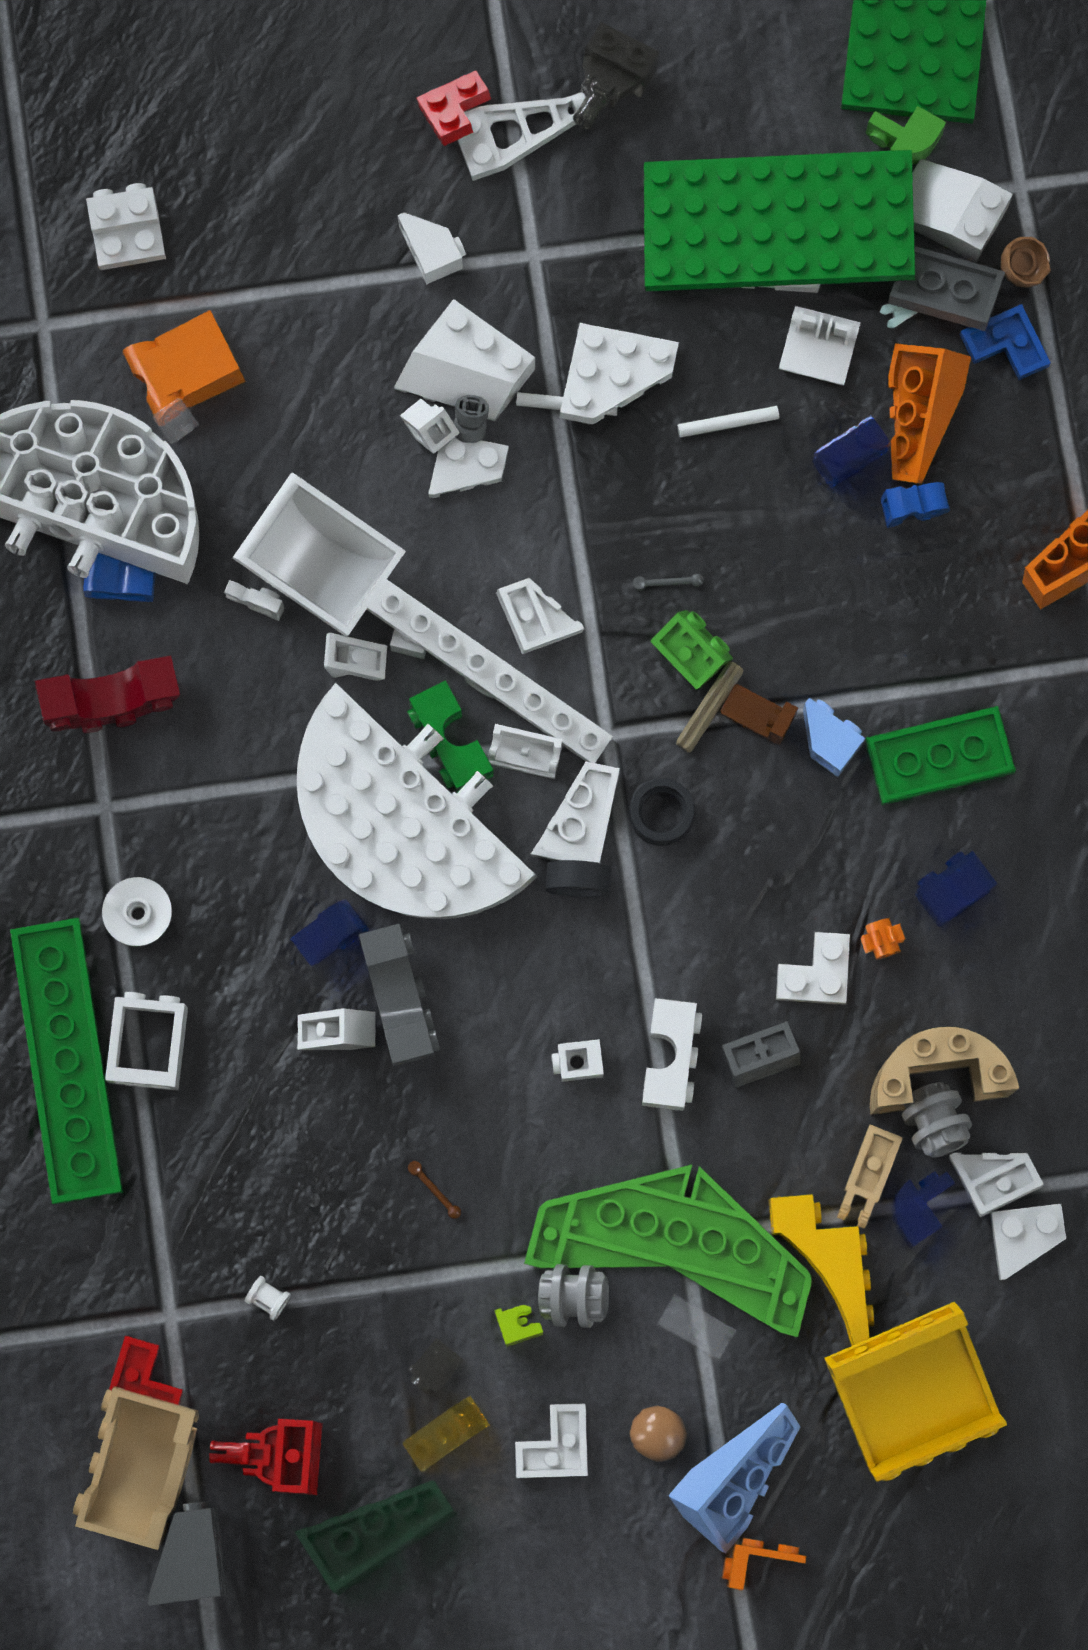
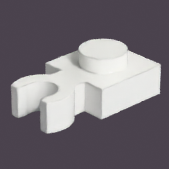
M229 580L224 591L227 599L247 605L249 609L278 621L285 609L282 600H279L280 595L266 588H261L260 591L253 588L248 589Z

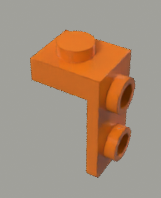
M743 1538L742 1545L734 1544L732 1558L725 1557L722 1579L728 1580L727 1587L744 1590L749 1554L806 1563L807 1556L799 1555L800 1547L778 1544V1550L775 1551L763 1549L764 1541Z

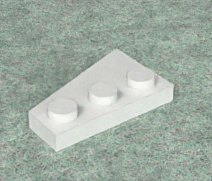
M586 761L538 844L533 849L531 856L551 861L579 860L600 863L620 768Z

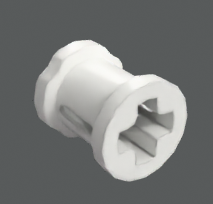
M259 1276L244 1301L249 1305L253 1303L270 1314L269 1318L275 1321L285 1308L291 1294L287 1291L282 1293L266 1283V1279L263 1276Z

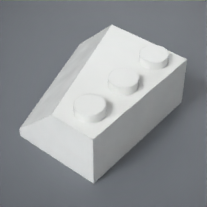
M453 299L413 350L394 386V390L404 393L410 392L422 396L423 399L432 402L438 401L454 407L457 400L462 396L476 395L486 400L489 404L487 419L496 421L534 372L535 357Z

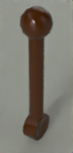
M418 1161L410 1162L408 1165L410 1174L417 1175L446 1207L448 1216L451 1219L459 1218L462 1213L460 1207L451 1204L424 1174L422 1166Z

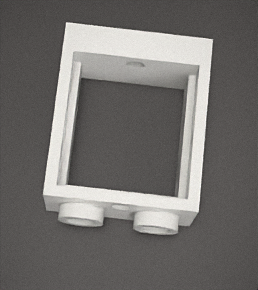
M125 992L124 998L115 997L105 1080L109 1084L179 1090L188 1007L184 1003H180L179 997L159 996V1001L145 1000V994ZM125 1009L175 1014L168 1072L118 1067Z

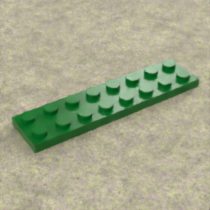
M73 918L10 929L52 1204L56 1205L123 1193L80 918Z

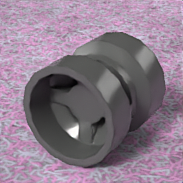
M476 395L462 396L457 400L455 404L456 417L453 421L459 431V434L455 436L457 439L466 443H475L485 437L487 429L486 420L489 414V404L486 400Z

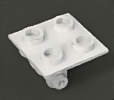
M795 306L779 369L844 386L860 322Z

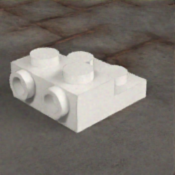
M135 183L127 186L126 192L113 194V191L110 189H101L95 191L92 198H86L100 270L166 259L156 198L152 187L146 188V185L143 183Z

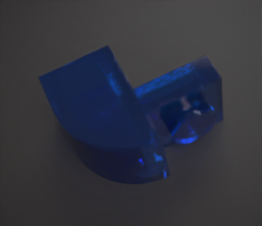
M344 899L317 915L318 918L290 939L313 968L338 948L341 951L359 938V934L369 931V928L349 901Z
M934 1171L918 1183L922 1188L919 1191L909 1180L898 1190L892 1204L893 1222L910 1249L943 1227L927 1205V1202L955 1184L948 1172L939 1177L936 1171Z

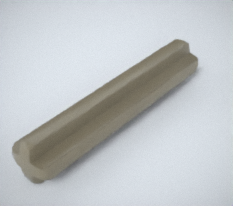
M729 661L725 665L678 737L676 744L684 751H693L729 696L732 688L742 676L743 669L736 663Z

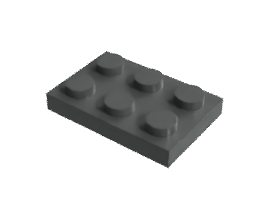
M914 246L915 280L895 281L888 304L986 331L1004 280L1005 272Z

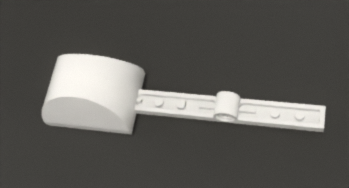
M294 473L289 475L233 556L235 561L345 637L350 634L365 610H368L465 677V681L480 693L490 698H495L548 736L563 739L562 745L584 761L591 763L597 761L613 737L612 735L388 581L387 578L406 551Z

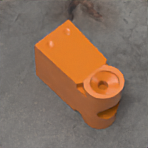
M211 310L156 337L154 341L132 344L123 349L122 352L133 375L147 386V404L158 426H165L171 423L187 407H193L246 382Z

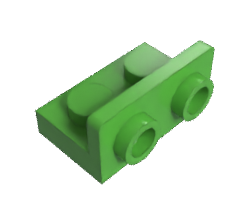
M685 610L678 612L650 642L696 690H699L723 665L732 661L733 657L728 653L730 650L728 645L720 637H713L704 628L706 623L697 613Z

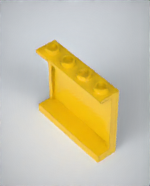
M955 1302L824 1358L868 1470L876 1482L892 1480L898 1477L903 1470L913 1466L927 1465L933 1461L934 1457L942 1453L959 1451L966 1446V1443L979 1437H991L1000 1428L1007 1426L1006 1420L999 1413L966 1328L968 1322L964 1312Z

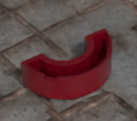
M171 655L138 661L134 666L124 671L103 677L76 679L68 674L35 681L43 723L50 727L51 731L82 728L83 733H93L102 730L103 725L116 723L117 727L133 725L137 722V717L152 712L172 709V702L180 696Z

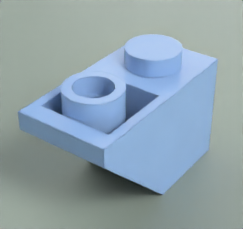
M809 698L804 705L803 715L810 757L838 777L862 746L865 738L860 735L862 731L849 720L842 722L833 715L834 710L828 704L821 700L815 702Z

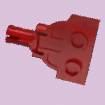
M278 1419V1425L268 1427L261 1433L248 1432L246 1434L247 1440L260 1441V1443L212 1440L210 1450L226 1451L227 1453H209V1461L211 1464L225 1463L258 1466L257 1469L243 1468V1475L257 1476L263 1483L272 1486V1491L317 1495L323 1423L311 1420Z

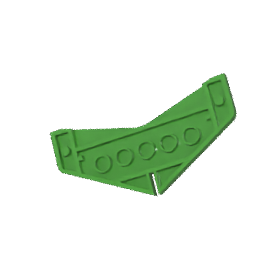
M692 1165L548 1200L540 1206L526 1254L525 1265L540 1269H554L557 1264L567 1265L568 1268H581L582 1265H593L594 1268L671 1267L777 1332L798 1337L811 1287L809 1271L701 1167L698 1168L691 1198L684 1197Z

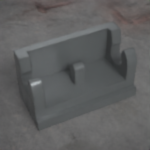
M788 1021L722 1045L726 1065L730 1068L735 1088L800 1065V1051Z

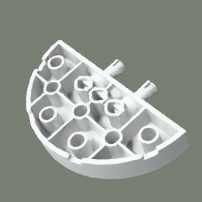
M71 400V403L51 404L50 401L27 404L0 414V518L16 523L8 541L5 543V547L10 552L15 554L18 548V555L24 556L35 532L39 531L79 545L67 569L76 576L81 571V578L88 577L98 553L188 584L198 554L199 520L187 473L178 456L166 441L163 442L152 432L148 425L132 415L94 402Z
M335 683L323 697L306 728L297 764V793L301 816L308 836L324 863L339 880L366 900L385 909L423 919H451L478 914L500 903L502 904L520 893L538 877L472 814L474 811L472 807L493 787L484 776L477 771L457 794L455 792L451 794L422 766L424 763L422 761L423 758L444 739L427 723L426 727L408 746L405 744L401 746Z

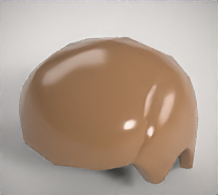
M1018 237L1004 248L1001 254V270L1005 272L1006 280L1015 286L1028 288L1041 284L1051 271L1049 253L1044 243L1034 237Z
M653 1406L642 1409L633 1419L630 1437L634 1448L640 1454L655 1462H663L675 1458L684 1449L687 1432L684 1422L678 1414L665 1407Z

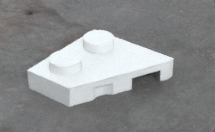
M530 578L502 587L496 592L522 654L580 634L584 630L582 623L571 619L560 609L562 606L552 597L546 596L542 589Z

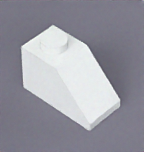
M407 213L398 215L399 228L426 285L463 269L462 257L466 253L459 237L453 238L448 228Z
M343 1008L298 1015L297 1049L354 1050L375 1047V1012Z

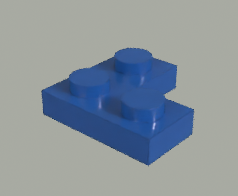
M1022 304L991 317L986 331L968 327L961 330L959 334L971 356L973 364L1004 351L1018 380L1044 370L1051 364Z

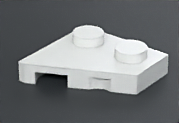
M454 437L438 450L428 493L429 497L437 498L440 497V494L456 490L461 492L473 489L480 484L490 485L502 482L509 446L483 440L475 443H466Z
M953 1153L949 1155V1159L980 1217L1036 1191L1044 1185L1027 1153H1010L1008 1155H999L997 1153L961 1155V1153Z
M1061 1204L990 1213L999 1280L1009 1278L1066 1239Z

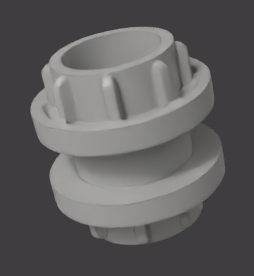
M937 1082L912 1092L913 1103L904 1104L906 1110L902 1113V1118L908 1126L917 1125L919 1131L912 1137L916 1149H923L925 1155L935 1158L952 1153L968 1143V1139L971 1137L968 1130L972 1127V1122L969 1115H957L955 1109L962 1103L958 1091L951 1090L949 1085H944L943 1082Z
M557 1264L554 1270H546L542 1274L539 1283L538 1304L540 1315L545 1320H552L555 1327H565L569 1317H578L581 1328H591L594 1322H602L606 1318L609 1304L607 1276L603 1272H595L593 1265H582L579 1275H570L568 1266L564 1264Z

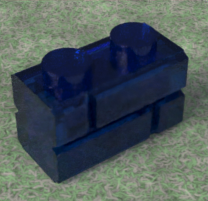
M870 415L861 421L858 427L853 426L816 450L812 462L828 486L833 488L887 453L890 441L876 420Z

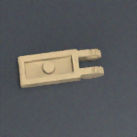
M869 1125L844 1189L846 1194L837 1218L845 1220L850 1212L854 1195L859 1196L867 1201L859 1214L857 1226L865 1229L874 1204H877L903 1137Z

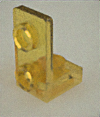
M469 1396L403 1442V1445L419 1470L424 1471L461 1444L483 1431L490 1424L471 1396Z

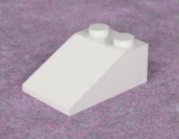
M921 159L912 173L914 230L977 263L1005 214L1013 194L984 178Z

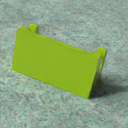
M520 1305L502 1311L501 1308L494 1310L506 1347L543 1335L540 1323H530L528 1326L522 1327V1325L527 1324L528 1320L525 1317L518 1319L520 1316H527L531 1313L530 1306Z

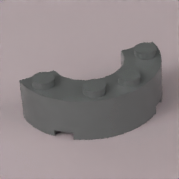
M400 924L359 934L393 1066L435 1056L434 1052L440 1050L436 1031H428L434 1029L430 1009L422 1010L419 999L426 997L421 976L414 978L408 955L415 953L410 934L402 935Z

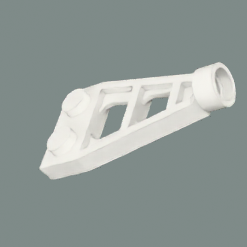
M583 92L566 98L480 106L464 112L471 122L474 133L458 139L472 181L507 169L573 127L579 121L591 118V112ZM569 107L573 108L574 114L570 115L568 113ZM550 113L553 125L537 134L530 133L525 118L530 114ZM511 120L517 122L522 131L520 140L506 149L498 148L490 130L491 125L499 121Z

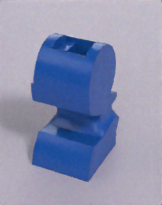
M942 482L928 483L921 486L913 485L907 489L901 486L886 489L881 497L887 528L902 524L908 516L914 515L918 520L923 521L950 511L945 493V485Z

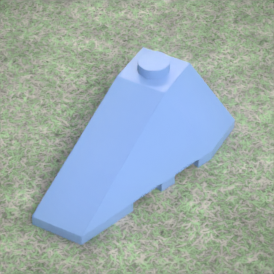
M781 1403L693 1467L669 1495L682 1517L725 1554L748 1528L753 1518V1515L749 1514L758 1495L764 1497L769 1486L765 1482L772 1468L781 1465L800 1429L799 1423L788 1406Z

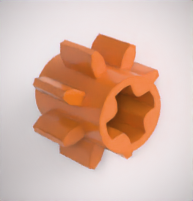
M886 918L865 926L867 934L862 935V938H860L865 954L874 952L876 959H882L901 952L898 943H902L905 940L901 924L892 926L890 918Z

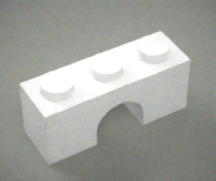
M655 998L650 1037L661 1038L670 1042L674 1047L676 1056L674 1062L666 1068H646L642 1106L683 1111L685 1102L692 1103L694 1082H688L689 1068L696 1069L698 1048L692 1047L693 1033L700 1034L702 1013H696L697 1003Z

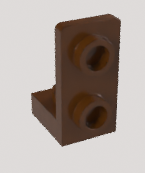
M735 684L720 713L722 716L780 746L796 717L798 707L786 701L782 708L739 684Z

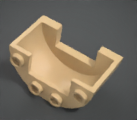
M932 1028L919 1032L905 1040L885 1061L872 1086L870 1115L906 1110L904 1104L913 1103L909 1076L913 1074L969 1067L974 1102L1009 1097L1019 1089V1085L1009 1060L987 1038L963 1028Z
M113 1387L112 1391L107 1389L103 1398L101 1411H105L106 1415L101 1423L98 1439H102L103 1442L100 1453L94 1452L90 1463L89 1473L94 1474L92 1483L84 1494L79 1493L76 1498L73 1514L78 1515L75 1526L159 1550L170 1523H167V1520L175 1511L185 1480L197 1428L193 1427V1423L198 1421L199 1411Z

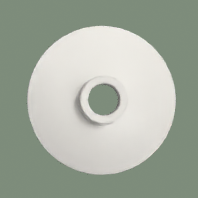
M142 877L128 878L117 883L106 895L102 907L103 922L108 932L117 941L129 946H144L159 939L167 930L172 916L171 902L165 890L156 882ZM136 908H142L145 911L144 917L139 920L132 917V913Z

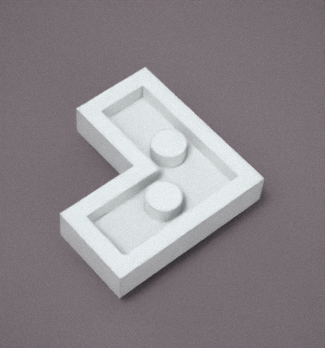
M815 932L813 966L778 964L776 1000L845 1005L847 999L850 934Z
M585 1404L550 1405L551 1441L515 1442L516 1478L588 1476Z

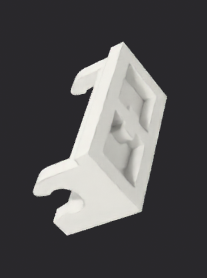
M495 724L488 759L490 764L555 779L563 739Z

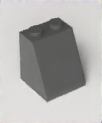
M208 1501L183 1504L184 1512L174 1514L148 1596V1606L218 1597L227 1594L217 1507L208 1508Z

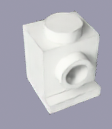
M422 399L418 400L400 415L413 437L433 454L459 434L458 429L442 406L439 408L435 404L431 407Z
M600 1039L558 1044V1053L552 1054L554 1075L561 1074L562 1082L603 1078ZM577 1056L583 1059L584 1064L581 1068L575 1069L571 1066L570 1061L573 1057Z

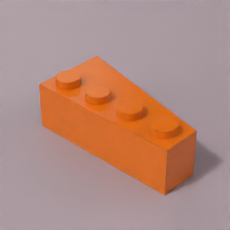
M1088 510L1080 518H1076L1058 539L1056 538L1025 567L1022 583L1040 610L1088 583Z

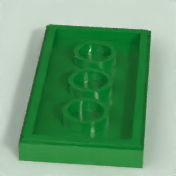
M998 706L867 737L864 740L881 805L986 781L1016 772Z

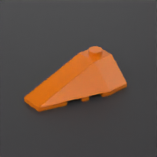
M895 343L888 375L889 388L893 389L894 406L889 407L890 418L894 419L895 435L891 439L893 480L922 484L964 392L971 356L943 348Z

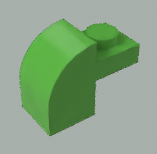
M919 106L916 107L905 127L875 111L868 122L866 135L869 136L874 144L883 148L889 147L891 148L890 151L912 150V165L931 154L943 135L946 122Z

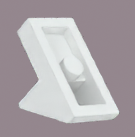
M327 633L324 668L332 677L353 675L375 681L385 679L386 645Z

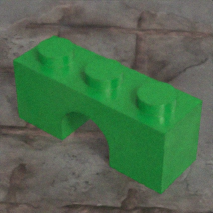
M446 680L409 698L411 709L407 711V714L414 728L422 727L424 729L428 723L444 738L428 754L431 759L435 757L439 759L443 769L438 772L447 789L453 787L456 793H458L477 771L487 780L494 777L493 768L478 740L465 746H455L449 743L444 736L447 726L462 717V710Z

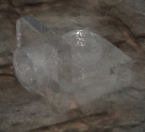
M177 398L153 415V420L162 431V437L169 446H172L199 426L180 398Z

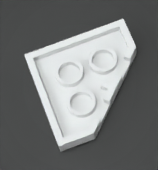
M580 323L560 410V418L594 424L603 419L604 415L619 406L622 408L644 395V391L658 383L661 385L671 379L679 342Z

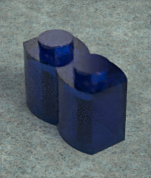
M962 851L957 853L945 863L948 867L939 875L932 871L917 883L920 888L916 891L915 896L939 928L982 899L997 886V882L973 851L967 855H964Z

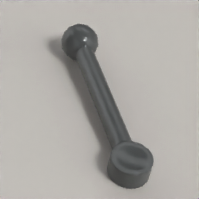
M694 574L692 577L651 580H645L642 576H638L633 580V587L637 591H642L647 586L692 584L695 587H699L704 583V578L701 574Z

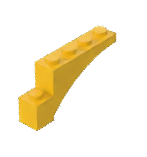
M813 1194L770 1198L769 1211L772 1236L779 1235L807 1260L820 1276L842 1316L851 1346L869 1339L868 1326H874V1312L872 1305H866L865 1291L871 1290L869 1269L863 1270L861 1255H867L865 1234H859V1226L816 1230V1224L822 1223L820 1202L814 1203Z

